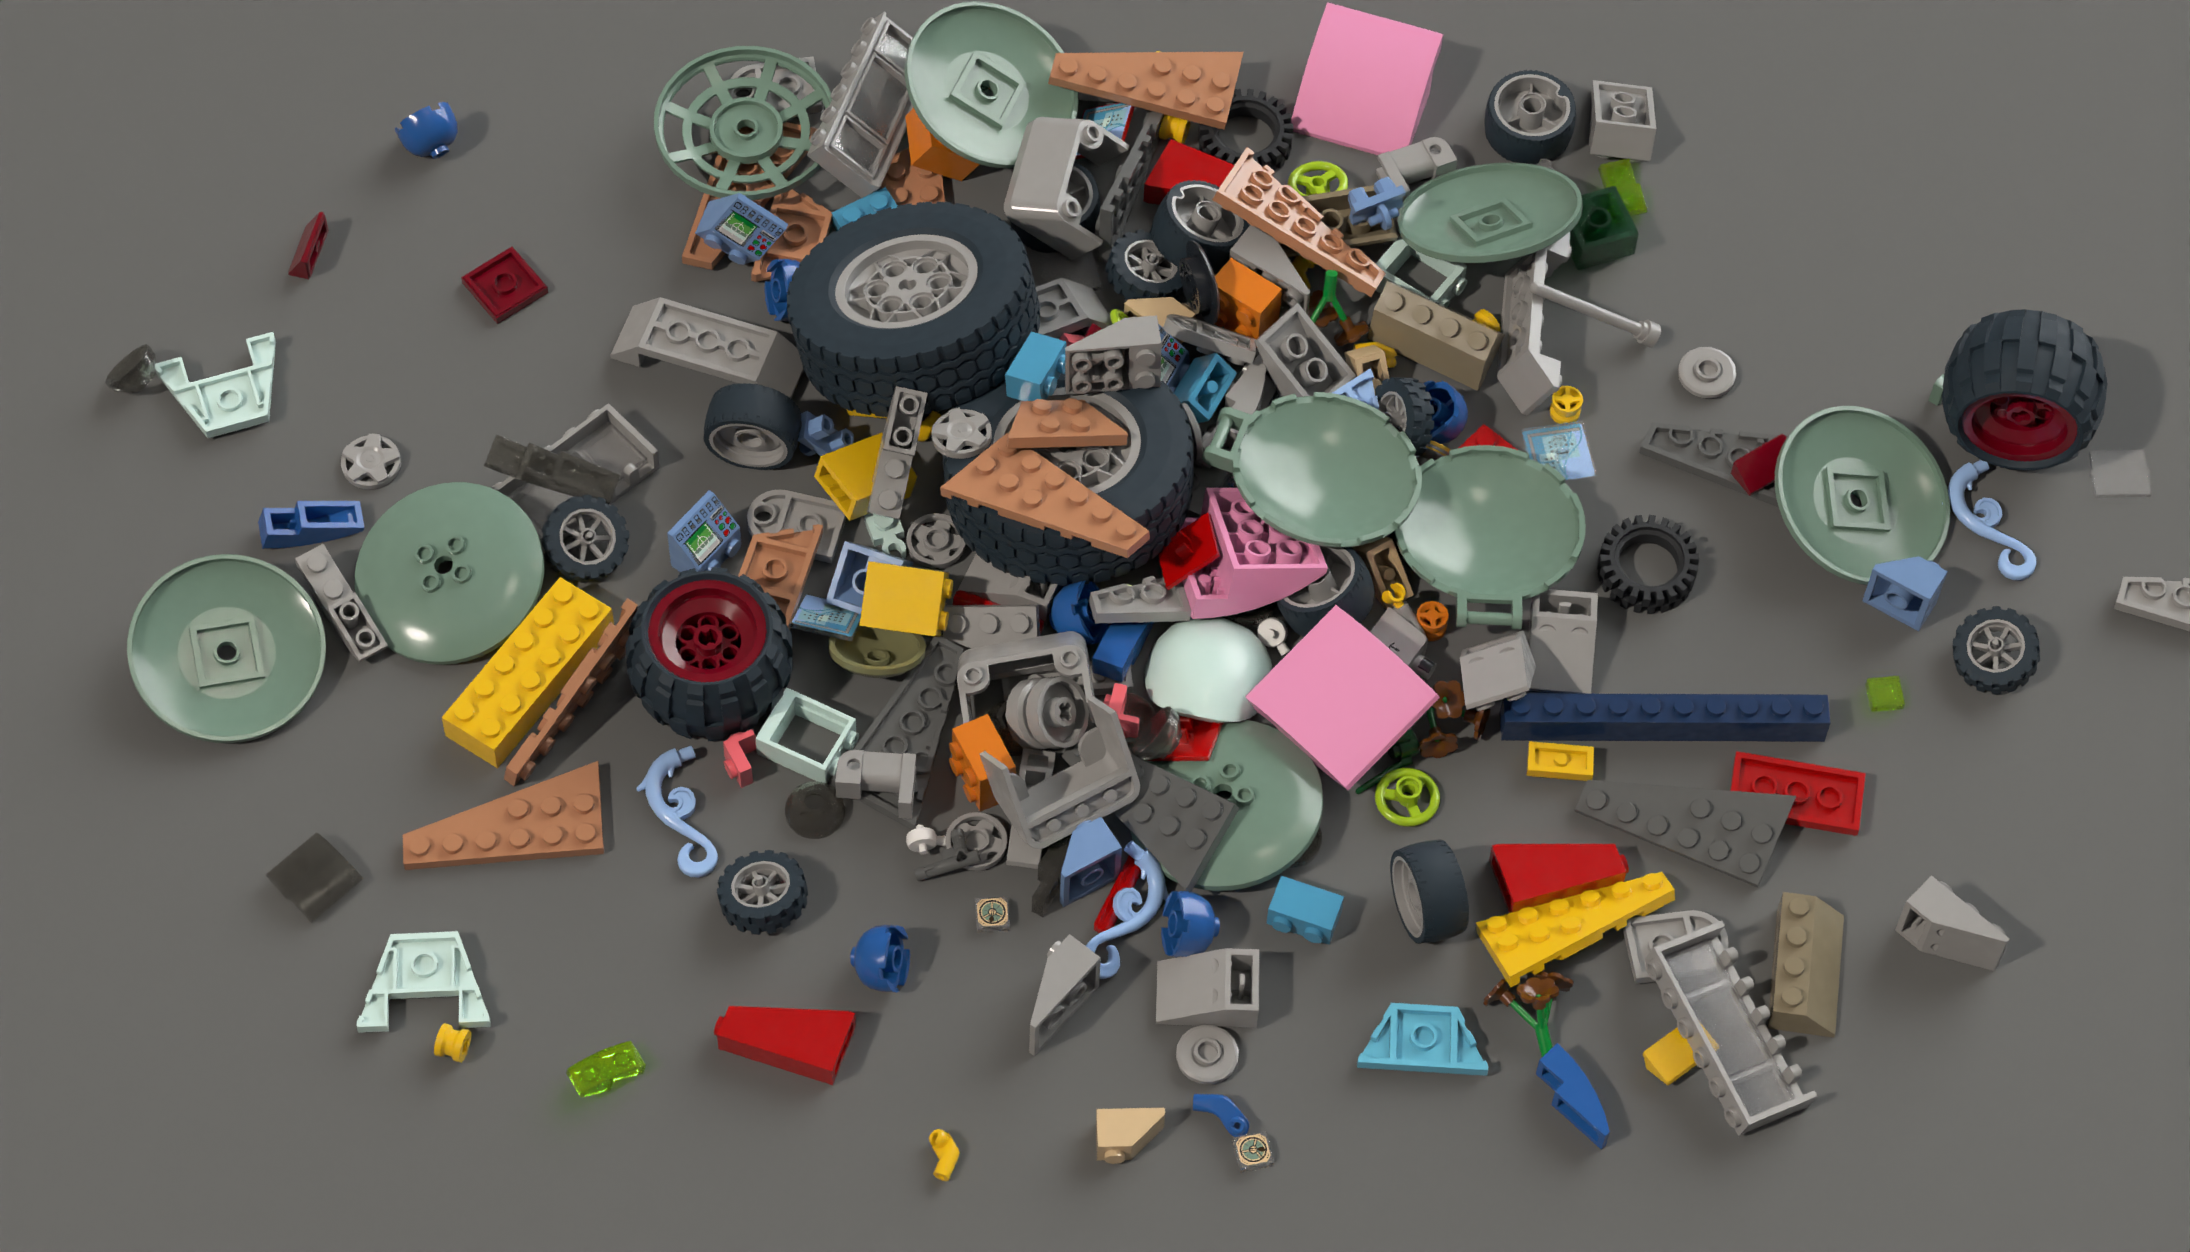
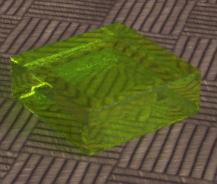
M1899 676L1867 678L1865 685L1871 712L1904 708L1905 701Z

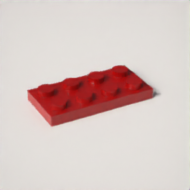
M1736 751L1730 791L1796 796L1785 824L1857 836L1860 828L1866 773Z

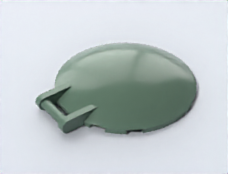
M1314 392L1313 396L1296 397L1295 394L1283 396L1273 400L1270 406L1261 411L1256 410L1252 415L1231 407H1224L1218 416L1219 424L1211 444L1205 448L1202 454V460L1206 464L1233 473L1235 483L1242 498L1265 523L1291 538L1319 546H1359L1374 542L1391 534L1413 512L1422 487V468L1419 466L1415 456L1416 449L1404 431L1399 432L1389 422L1390 418L1371 405L1334 393ZM1230 429L1238 430L1239 432L1231 451L1222 449Z
M1476 445L1450 450L1449 455L1435 461L1431 458L1421 465L1422 487L1413 512L1394 531L1396 543L1409 566L1423 580L1440 591L1456 597V627H1466L1467 624L1501 625L1521 630L1522 600L1539 595L1559 583L1574 567L1580 556L1585 539L1586 524L1583 507L1576 493L1573 494L1572 490L1565 483V477L1548 463L1542 465L1530 459L1528 453L1502 446ZM1467 603L1511 604V613L1467 611Z

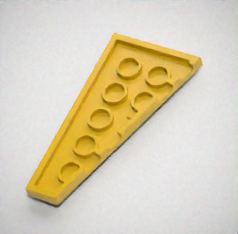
M1663 872L1650 873L1644 877L1617 882L1611 886L1588 890L1582 894L1555 899L1549 903L1534 907L1522 908L1519 911L1505 915L1492 916L1489 919L1476 922V931L1509 986L1513 987L1520 983L1521 976L1530 971L1535 975L1545 970V963L1553 959L1564 960L1603 939V932L1611 928L1618 931L1627 926V920L1633 916H1646L1674 901L1675 890Z

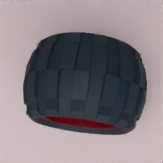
M2022 309L1993 313L1982 317L1979 323L1971 324L1957 341L1945 366L1942 402L1944 414L1950 433L1957 437V444L1966 452L1973 454L1982 461L2015 470L2052 468L2078 457L2079 450L2087 448L2090 440L2093 439L2105 409L2108 383L2102 355L2098 351L2099 347L2093 337L2086 335L2083 332V328L2076 323L2055 314L2036 310Z
M711 567V571L698 572L693 568L679 572L678 578L670 582L663 580L652 589L647 601H642L632 619L626 643L628 676L633 691L639 699L641 698L643 707L662 726L669 724L673 732L692 739L695 735L706 737L708 741L724 740L726 735L754 729L759 718L767 719L782 698L783 688L788 686L793 668L792 635L787 627L786 617L768 592L764 593L761 585L744 574L740 577L732 575L725 568ZM728 655H733L734 657L731 660L725 659ZM687 657L694 658L692 661H685ZM708 666L715 667L714 669H704Z

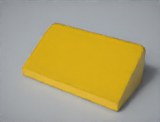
M1702 1026L1714 1051H1717L1719 1049L1717 1043ZM1675 1028L1643 1052L1646 1069L1667 1086L1697 1065L1693 1058L1691 1046L1687 1039L1681 1036L1678 1028Z

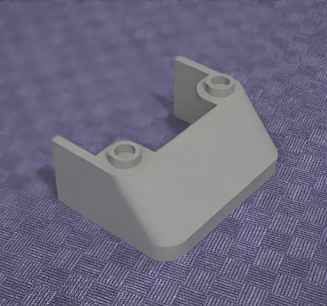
M1038 117L1029 122L1025 128L1004 202V212L1007 218L1071 260L1102 245L1103 239L1079 225L1082 217L1081 206L1074 197L1066 193L1076 154L1078 152L1099 166L1128 150L1129 144L1091 120Z
M1067 631L971 648L963 652L958 660L957 670L963 724L973 720L970 695L980 694L985 691L989 686L990 680L1056 669L1060 675L1067 678L1083 677L1086 703L1092 723H1095L1087 700L1091 696L1095 697L1088 649L1084 637L1077 632Z
M1094 696L1087 700L1096 727L1087 731L1079 740L1078 751L1082 761L1027 789L1024 780L1017 774L1010 773L1007 766L986 751L980 753L996 801L1022 840L1034 849H1042L1072 834L1082 822L1087 820L1093 821L1099 817L1103 818L1130 804L1139 795L1140 781L1117 712Z

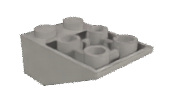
M1250 225L1230 249L1229 259H1235L1282 288L1280 316H1283L1296 303L1308 315L1310 291L1279 243L1271 236Z
M1157 315L1124 318L1065 347V394L1161 387L1162 343Z
M976 553L958 590L966 591L1001 605L1039 604V619L1043 620L1046 626L1049 621L1053 600L1057 593L1066 585L1051 584V582H1046V584L1031 582L1030 576H1025V578L1011 576L1010 572L1004 573L993 567L991 562H985Z
M1548 589L1531 598L1528 644L1536 668L1529 691L1591 694L1598 593Z
M1524 630L1462 650L1460 665L1466 709L1476 707L1477 711L1485 710L1494 706V701L1506 697L1508 701L1517 700L1526 695L1525 691H1529L1536 664Z
M1932 875L1906 901L1895 929L1897 933L1921 952L1992 971L1998 968L2010 940L2001 927L1987 921L1979 914L1975 906L1967 902L1965 903L1953 893L1949 885L1938 881Z
M1225 948L1193 954L1187 957L1157 961L1156 1024L1257 1028L1259 1012V949Z

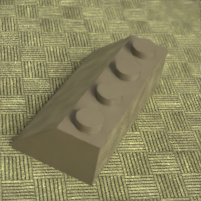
M1374 185L1363 187L1368 197L1377 195L1373 189ZM1356 188L1302 196L1324 216L1322 222L1331 230L1337 228L1344 235L1342 240L1349 247L1395 241L1398 238L1393 218L1391 219L1392 228L1386 231L1381 228L1380 224L1370 226L1368 221L1352 225L1349 219L1351 208L1348 202V194ZM1279 243L1287 257L1300 256V253L1285 244Z
M1387 281L1374 308L1367 339L1395 349L1396 353L1479 391L1505 334L1401 285Z
M1789 892L1782 893L1776 916L1769 1001L1770 1017L1767 1028L1834 1038L1844 915L1816 896Z

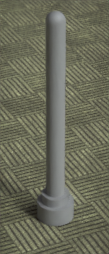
M1533 282L1529 287L1531 293L1632 333L1638 343L1647 347H1653L1660 337L1661 326L1650 320L1635 322L1539 282Z

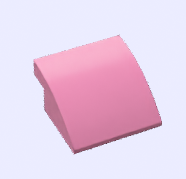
M1327 2L1291 120L1293 132L1375 155L1411 145L1430 94L1432 74L1441 50L1443 34Z
M1206 488L1200 517L1207 512L1211 515L1220 557L1193 575H1188V578L1182 581L1191 608L1192 619L1234 615L1263 607L1303 589L1327 573L1328 567L1319 545L1291 538L1265 523L1247 505L1238 488ZM1185 518V522L1182 525L1181 529L1191 524L1198 518Z
M1337 605L1245 696L1259 714L1274 724L1281 733L1307 754L1318 768L1348 791L1440 698L1395 653Z

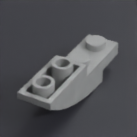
M1260 353L1252 364H1245L1238 381L1230 384L1223 396L1225 399L1224 407H1231L1251 415L1256 410L1260 411L1266 366ZM1218 420L1214 430L1211 433L1206 432L1202 437L1203 452L1211 444L1219 424ZM1230 429L1222 449L1225 450L1227 447L1232 449L1239 432L1238 430ZM1202 458L1199 460L1201 464L1207 466L1208 468H1211V466L1206 464L1202 460Z
M898 386L895 387L879 448L867 513L900 519L910 467L916 451L928 393Z
M324 544L295 558V563L311 588V594L359 663L388 648L387 643L356 592L353 593Z
M1023 748L1019 776L1024 780L1027 789L1053 775L1056 752ZM1011 825L1006 865L1039 869L1042 849H1034L1026 844L1014 826Z

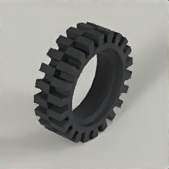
M1235 89L1227 121L1237 116H1251L1265 122L1272 130L1274 138L1268 147L1256 152L1253 159L1262 167L1268 165L1274 171H1276V167L1281 169L1284 166L1285 159L1288 160L1290 150L1292 149L1293 123H1291L1292 117L1290 113L1286 114V107L1283 103L1277 106L1278 99L1274 96L1267 102L1266 92L1260 91L1257 98L1253 97L1254 89H1247V96H1242L1241 89ZM1200 124L1199 150L1235 165L1242 153L1230 150L1222 143L1218 135L1219 128Z
M1642 515L1635 516L1634 523H1631L1630 519L1626 518L1622 520L1621 527L1618 524L1614 525L1611 534L1607 533L1604 538L1597 563V569H1599L1598 579L1603 581L1602 588L1604 592L1611 590L1609 598L1614 602L1620 597L1622 599L1620 606L1627 609L1630 603L1634 604L1633 612L1640 613L1642 606L1647 607V614H1654L1656 607H1659L1660 612L1663 613L1668 611L1669 604H1671L1673 609L1679 606L1680 600L1685 601L1689 591H1692L1699 567V553H1696L1697 546L1695 542L1689 543L1690 534L1686 531L1680 535L1681 526L1677 523L1672 528H1669V519L1664 517L1661 524L1655 523L1656 515H1649L1647 522H1643ZM1637 543L1657 544L1673 556L1677 565V573L1667 583L1659 586L1640 585L1630 580L1621 570L1619 556L1626 548Z

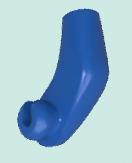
M1194 1094L1193 1111L1208 1112L1216 1115L1233 1137H1243L1249 1131L1248 1119L1227 1096Z

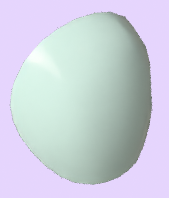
M1190 617V621H1180L1172 625L1154 644L1145 667V686L1149 698L1156 705L1174 714L1207 722H1239L1249 719L1258 713L1245 696L1272 670V663L1265 645L1252 631L1223 617L1192 619Z

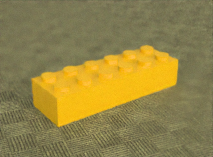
M560 577L442 716L445 736L498 769L561 693L560 691L592 648L597 649L599 647L598 642L603 635V631L610 622L614 624L612 608Z

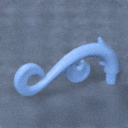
M1982 460L1973 464L1968 462L1959 468L1950 479L1948 495L1951 509L1958 520L1977 535L2019 551L2025 560L2022 565L2012 564L2008 557L2011 550L2004 549L1998 559V568L2001 574L2008 579L2024 580L2034 572L2037 564L2036 556L2023 543L1994 529L2002 518V509L1997 501L1984 497L1977 501L1973 513L1970 511L1964 497L1966 487L1969 491L1972 490V482L1978 478L1979 474L1989 470V465ZM1981 513L1985 517L1981 518L1976 516V514Z
M692 746L677 751L673 748L661 754L653 761L645 778L636 790L639 792L645 789L650 807L665 825L705 848L707 856L701 862H693L690 859V852L694 849L691 843H687L681 848L677 858L679 869L685 875L700 878L714 870L717 865L718 854L709 839L683 821L690 817L696 808L694 793L689 788L678 787L669 793L668 802L678 803L677 807H669L664 802L661 786L665 776L668 774L669 778L672 777L674 769L681 767L682 762L696 758Z
M1130 841L1125 846L1124 851L1135 859L1134 864L1141 869V878L1143 880L1147 879L1148 894L1146 901L1138 912H1134L1131 905L1137 906L1142 904L1140 893L1134 888H1123L1118 891L1113 898L1112 907L1115 915L1123 922L1099 933L1085 945L1094 953L1099 944L1137 931L1146 925L1158 912L1163 899L1166 901L1169 896L1165 884V876L1159 861L1147 848L1142 849L1133 841ZM1114 945L1106 947L1108 960L1104 964L1100 963V979L1110 978L1118 972L1120 956Z

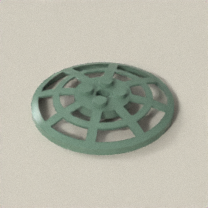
M735 46L718 49L687 63L665 85L658 98L654 112V134L657 147L664 162L671 171L683 182L700 192L718 198L741 193L750 200L774 197L803 184L820 169L821 166L814 162L801 175L790 181H787L782 175L794 166L803 153L809 151L812 145L809 140L810 122L806 110L821 100L826 109L832 101L830 97L831 92L827 84L814 69L788 53L760 46ZM736 61L765 62L760 78L741 77L725 81L722 80L715 66ZM776 67L786 68L799 75L815 91L799 100L790 90L778 83L772 82ZM704 71L711 87L698 95L688 109L671 102L675 94L685 83ZM738 88H757L754 98L741 97L732 99L728 92ZM772 92L780 96L791 106L778 112L771 104L766 102L768 93ZM715 96L718 97L721 106L714 112L712 118L698 114V111L705 103ZM666 113L683 120L682 137L685 150L669 153L664 138V119ZM798 116L801 125L800 139L783 136V123ZM693 124L708 129L711 142L695 147L692 140ZM749 127L753 128L754 131L750 134H741L739 129ZM779 147L795 150L789 159L778 167L769 158ZM717 152L729 161L723 172L709 165L702 157ZM693 160L704 172L718 178L719 181L716 187L701 183L686 174L675 163ZM758 163L765 172L756 175H736L741 164ZM770 179L775 187L757 191L728 190L732 182L757 183Z

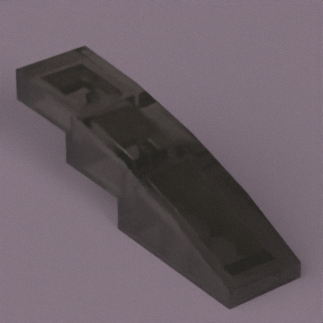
M499 435L495 436L484 466L545 489L570 496L592 495L596 499L601 497L606 500L607 504L611 502L620 477L617 473L564 451H561L558 455L534 444L528 443L527 446H523Z
M1072 834L1045 847L1044 849L1047 852L1038 864V880L1042 883L1032 896V912L1041 917H1044L1060 889L1061 870Z

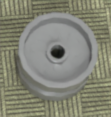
M1055 676L1020 681L1011 690L1007 699L1005 715L1008 729L1013 739L1021 747L1044 750L1074 746L1086 731L1089 710L1082 688L1071 678Z

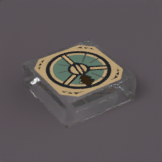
M1008 896L975 898L977 933L1010 931Z
M1266 1131L1233 1137L1232 1144L1240 1173L1273 1167L1274 1160Z

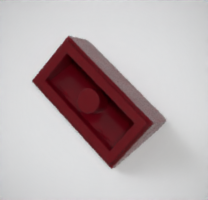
M319 212L306 225L288 271L290 276L304 279L311 278L329 231L324 212Z
M1783 433L1734 461L1731 474L1749 496L1775 482L1777 458L1787 438Z

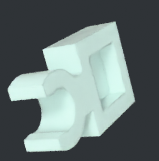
M871 513L864 515V522L874 547L882 545V552L890 554L891 550H898L901 557L906 558V545L900 540L904 538V530L900 519Z

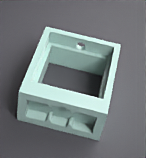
M1401 235L1376 263L1386 273L1376 289L1379 293H1382L1386 282L1390 281L1448 308L1449 300L1454 294L1460 295L1467 284L1465 279L1467 266L1465 264L1439 260L1419 253L1406 244ZM1411 255L1447 277L1431 297L1426 296L1394 276Z
M786 687L782 698L776 704L755 738L756 752L764 758L823 785H827L831 776L836 774L839 757L847 750H853L857 743L859 733L856 732V719ZM795 715L840 735L823 764L778 744Z

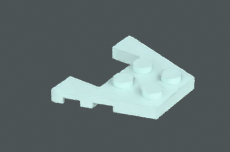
M273 332L246 339L253 366L195 382H189L182 357L154 364L157 376L207 438L269 422L276 347Z
M458 931L390 934L376 971L377 976L372 989L369 990L365 999L364 1010L357 1020L358 1033L389 1031V1000L459 996L460 1028L491 1027L489 1014L484 1005Z

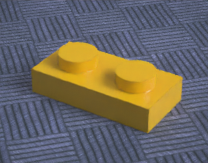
M1529 741L1527 776L1580 781L1592 780L1594 747Z

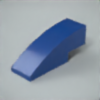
M297 501L295 508H263L258 521L262 549L322 543L350 536L364 530L360 501Z
M1154 622L1111 623L1092 658V673L1122 683L1130 665L1135 664Z
M1557 1043L1539 1060L1536 1075L1555 1091L1551 1105L1602 1150L1607 1144L1610 1130L1600 1100L1585 1073L1575 1060Z

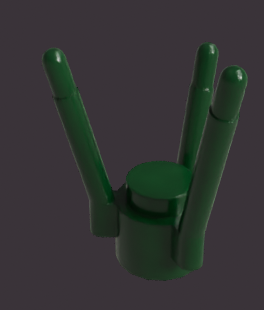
M1408 730L1388 750L1392 759L1397 758L1399 761L1355 790L1356 794H1361L1379 783L1381 778L1390 771L1413 764L1412 756L1419 754L1420 747L1418 739L1412 730Z

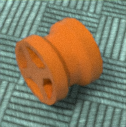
M1428 601L1421 604L1417 610L1416 617L1425 631L1428 641L1439 640L1446 633L1449 616L1447 608L1436 601Z

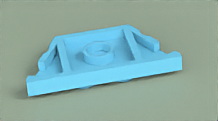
M1391 1003L1357 1061V1068L1487 1076L1488 1064L1486 1060L1483 1061L1476 1048L1477 1042L1471 1031L1466 1028L1465 1019L1459 1007Z

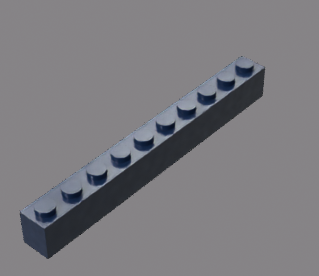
M1526 693L1524 697L1513 701H1508L1507 697L1503 698L1500 707L1501 741L1825 742L1830 726L1828 695Z

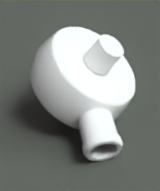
M1275 617L1264 619L1257 629L1259 640L1267 647H1277L1281 656L1290 651L1285 644L1287 638L1286 625L1282 620Z
M917 825L916 829L908 832L906 843L911 851L925 855L928 853V850L933 849L936 845L946 846V836H937L932 828Z

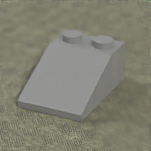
M1593 80L1589 130L1590 154L1600 158H1626L1632 162L1650 161L1657 129L1652 87Z
M1298 303L1294 304L1254 341L1280 398L1295 394L1296 397L1313 396L1314 392L1332 393L1356 376Z
M1070 934L1062 942H1055L1047 953L1048 958L1030 1022L1029 1053L1033 1056L1045 1046L1099 987L1101 957Z

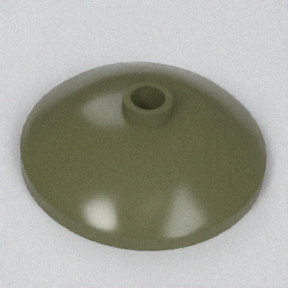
M860 621L852 636L832 633L829 638L828 650L831 658L845 670L869 678H888L904 674L920 664L926 652V644L920 634L859 626Z

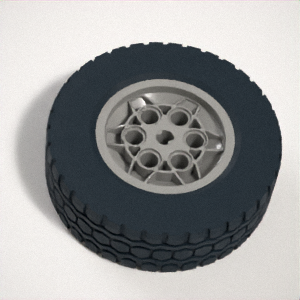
M919 202L917 205L910 203L899 205L893 209L891 207L876 211L877 213L873 215L870 213L858 218L854 223L850 222L840 227L839 231H834L825 237L822 243L819 242L810 250V255H806L803 258L799 268H796L787 291V313L803 369L812 385L823 397L825 396L827 400L836 405L839 404L840 407L847 410H856L857 413L887 417L896 386L928 393L923 414H929L934 410H937V412L952 408V405H960L970 401L972 397L984 394L990 390V387H995L1005 380L1007 370L1031 331L1039 332L1040 304L1028 255L1020 237L1000 217L991 212L987 214L986 210L977 207L971 208L970 205L960 203L953 205L951 202H937L936 204H932V202Z
M1061 373L1057 380L1054 394L1052 396L1048 395L1046 400L1074 398L1086 401L1128 433L1127 444L1121 446L1031 448L1149 530L1150 540L1130 557L1125 558L1092 547L1090 541L1075 536L1069 539L1060 536V531L1048 527L1042 530L1000 516L997 510L982 505L979 508L967 505V500L955 496L952 499L946 498L953 524L973 552L976 551L977 555L985 562H991L993 567L1004 573L1010 572L1011 576L1017 578L1030 576L1031 582L1042 584L1051 582V584L1066 586L1067 583H1077L1086 580L1085 584H1089V581L1097 583L1110 580L1112 576H1115V578L1129 573L1132 568L1135 570L1148 562L1149 558L1153 559L1161 553L1164 546L1167 547L1171 543V538L1176 535V532L1180 531L1185 522L1192 501L1194 477L1193 440L1190 424L1181 402L1163 380L1161 381V387L1066 395L1065 374ZM1003 380L997 386L990 387V390L978 397L974 396L972 400L963 404H956L954 408L960 407V409L983 413L989 419L992 439L986 448L988 449L1007 432H1010L1022 401L1007 396L1006 380ZM985 428L980 431L984 436L986 435ZM943 439L942 445L946 447L947 440ZM964 446L961 450L970 449L972 447ZM942 454L945 483L980 454L964 459L950 458Z

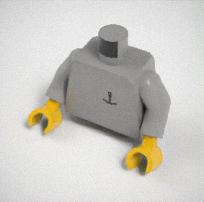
M1400 583L1391 584L1395 597L1392 596L1389 590H1386L1382 593V600L1387 604H1394L1393 609L1388 607L1371 630V633L1417 675L1428 680L1433 674L1437 663L1424 656L1428 643L1426 633L1408 602L1402 601L1406 594L1404 586Z

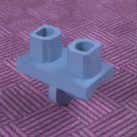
M1390 177L1382 178L1374 183L1373 189L1377 195L1372 197L1367 196L1363 187L1349 192L1348 202L1351 208L1349 219L1353 226L1368 221L1370 226L1380 224L1381 228L1385 231L1392 228L1391 219L1399 216L1398 209L1403 207V196L1406 195V191L1402 185L1396 187Z
M808 411L801 413L802 427L798 441L800 442L799 449L803 454L812 456L817 453L822 456L853 444L854 434L846 428L840 431L834 429L832 419L825 414L816 417Z

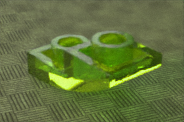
M1630 159L1600 164L1598 170L1617 219L1647 213L1648 210L1641 185L1636 183Z
M630 1040L584 1058L569 1067L566 1074L582 1098L610 1091L613 1082L616 1080L644 1074L646 1063Z

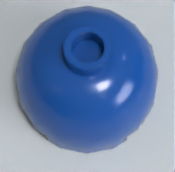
M448 102L438 103L440 109L433 111L430 106L422 108L400 122L402 129L397 127L394 129L407 151L420 157L431 155L433 159L440 158L449 152L448 146L454 142L457 136L458 124Z
M775 259L767 267L766 272H772L771 281H765V301L769 314H776L775 321H789L787 291L796 268H799L800 262L797 260Z
M1433 380L1424 383L1426 386L1425 391L1430 393V405H1433L1434 414H1432L1434 429H1431L1430 435H1432L1431 440L1439 444L1449 443L1459 436L1467 423L1468 409L1465 399L1447 382L1436 383Z
M1085 580L1063 587L1057 593L1052 603L1049 620L1052 628L1057 633L1077 632L1084 637L1086 645L1101 642L1109 628V624L1095 623L1089 600L1091 592L1100 589L1093 582L1085 584Z
M1173 891L1169 894L1162 915L1168 917V928L1161 927L1162 945L1165 954L1177 958L1205 952L1212 943L1213 937H1217L1220 930V921L1218 917H1215L1213 907L1209 901L1197 893Z
M898 925L875 926L864 932L859 938L856 947L852 948L850 954L851 965L855 967L856 974L861 982L870 989L897 993L900 991L896 988L897 985L904 986L909 972L910 949H904L902 939H908V935L903 927Z

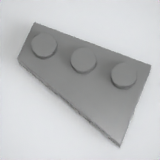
M1154 576L1143 578L1142 584L1129 586L1124 583L1094 591L1090 594L1089 604L1095 623L1190 621L1191 608L1182 582L1168 590L1165 586L1164 578L1156 580Z
M2123 577L2114 609L2190 632V578H2183L2182 581H2164L2162 577Z
M1039 604L945 605L944 611L949 612L947 629L943 631V637L969 648L1040 636Z

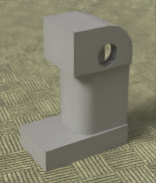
M1431 137L1391 152L1379 154L1377 159L1382 167L1376 169V174L1379 180L1390 177L1396 187L1402 185L1406 191V195L1403 196L1404 202L1410 196L1408 184L1429 177L1432 180L1443 174L1455 171L1457 158L1445 140ZM1437 148L1440 150V153L1430 151V149Z
M849 750L843 753L837 763L836 798L861 799L862 791L899 793V818L912 819L917 770L915 766L916 754L869 752L864 750Z

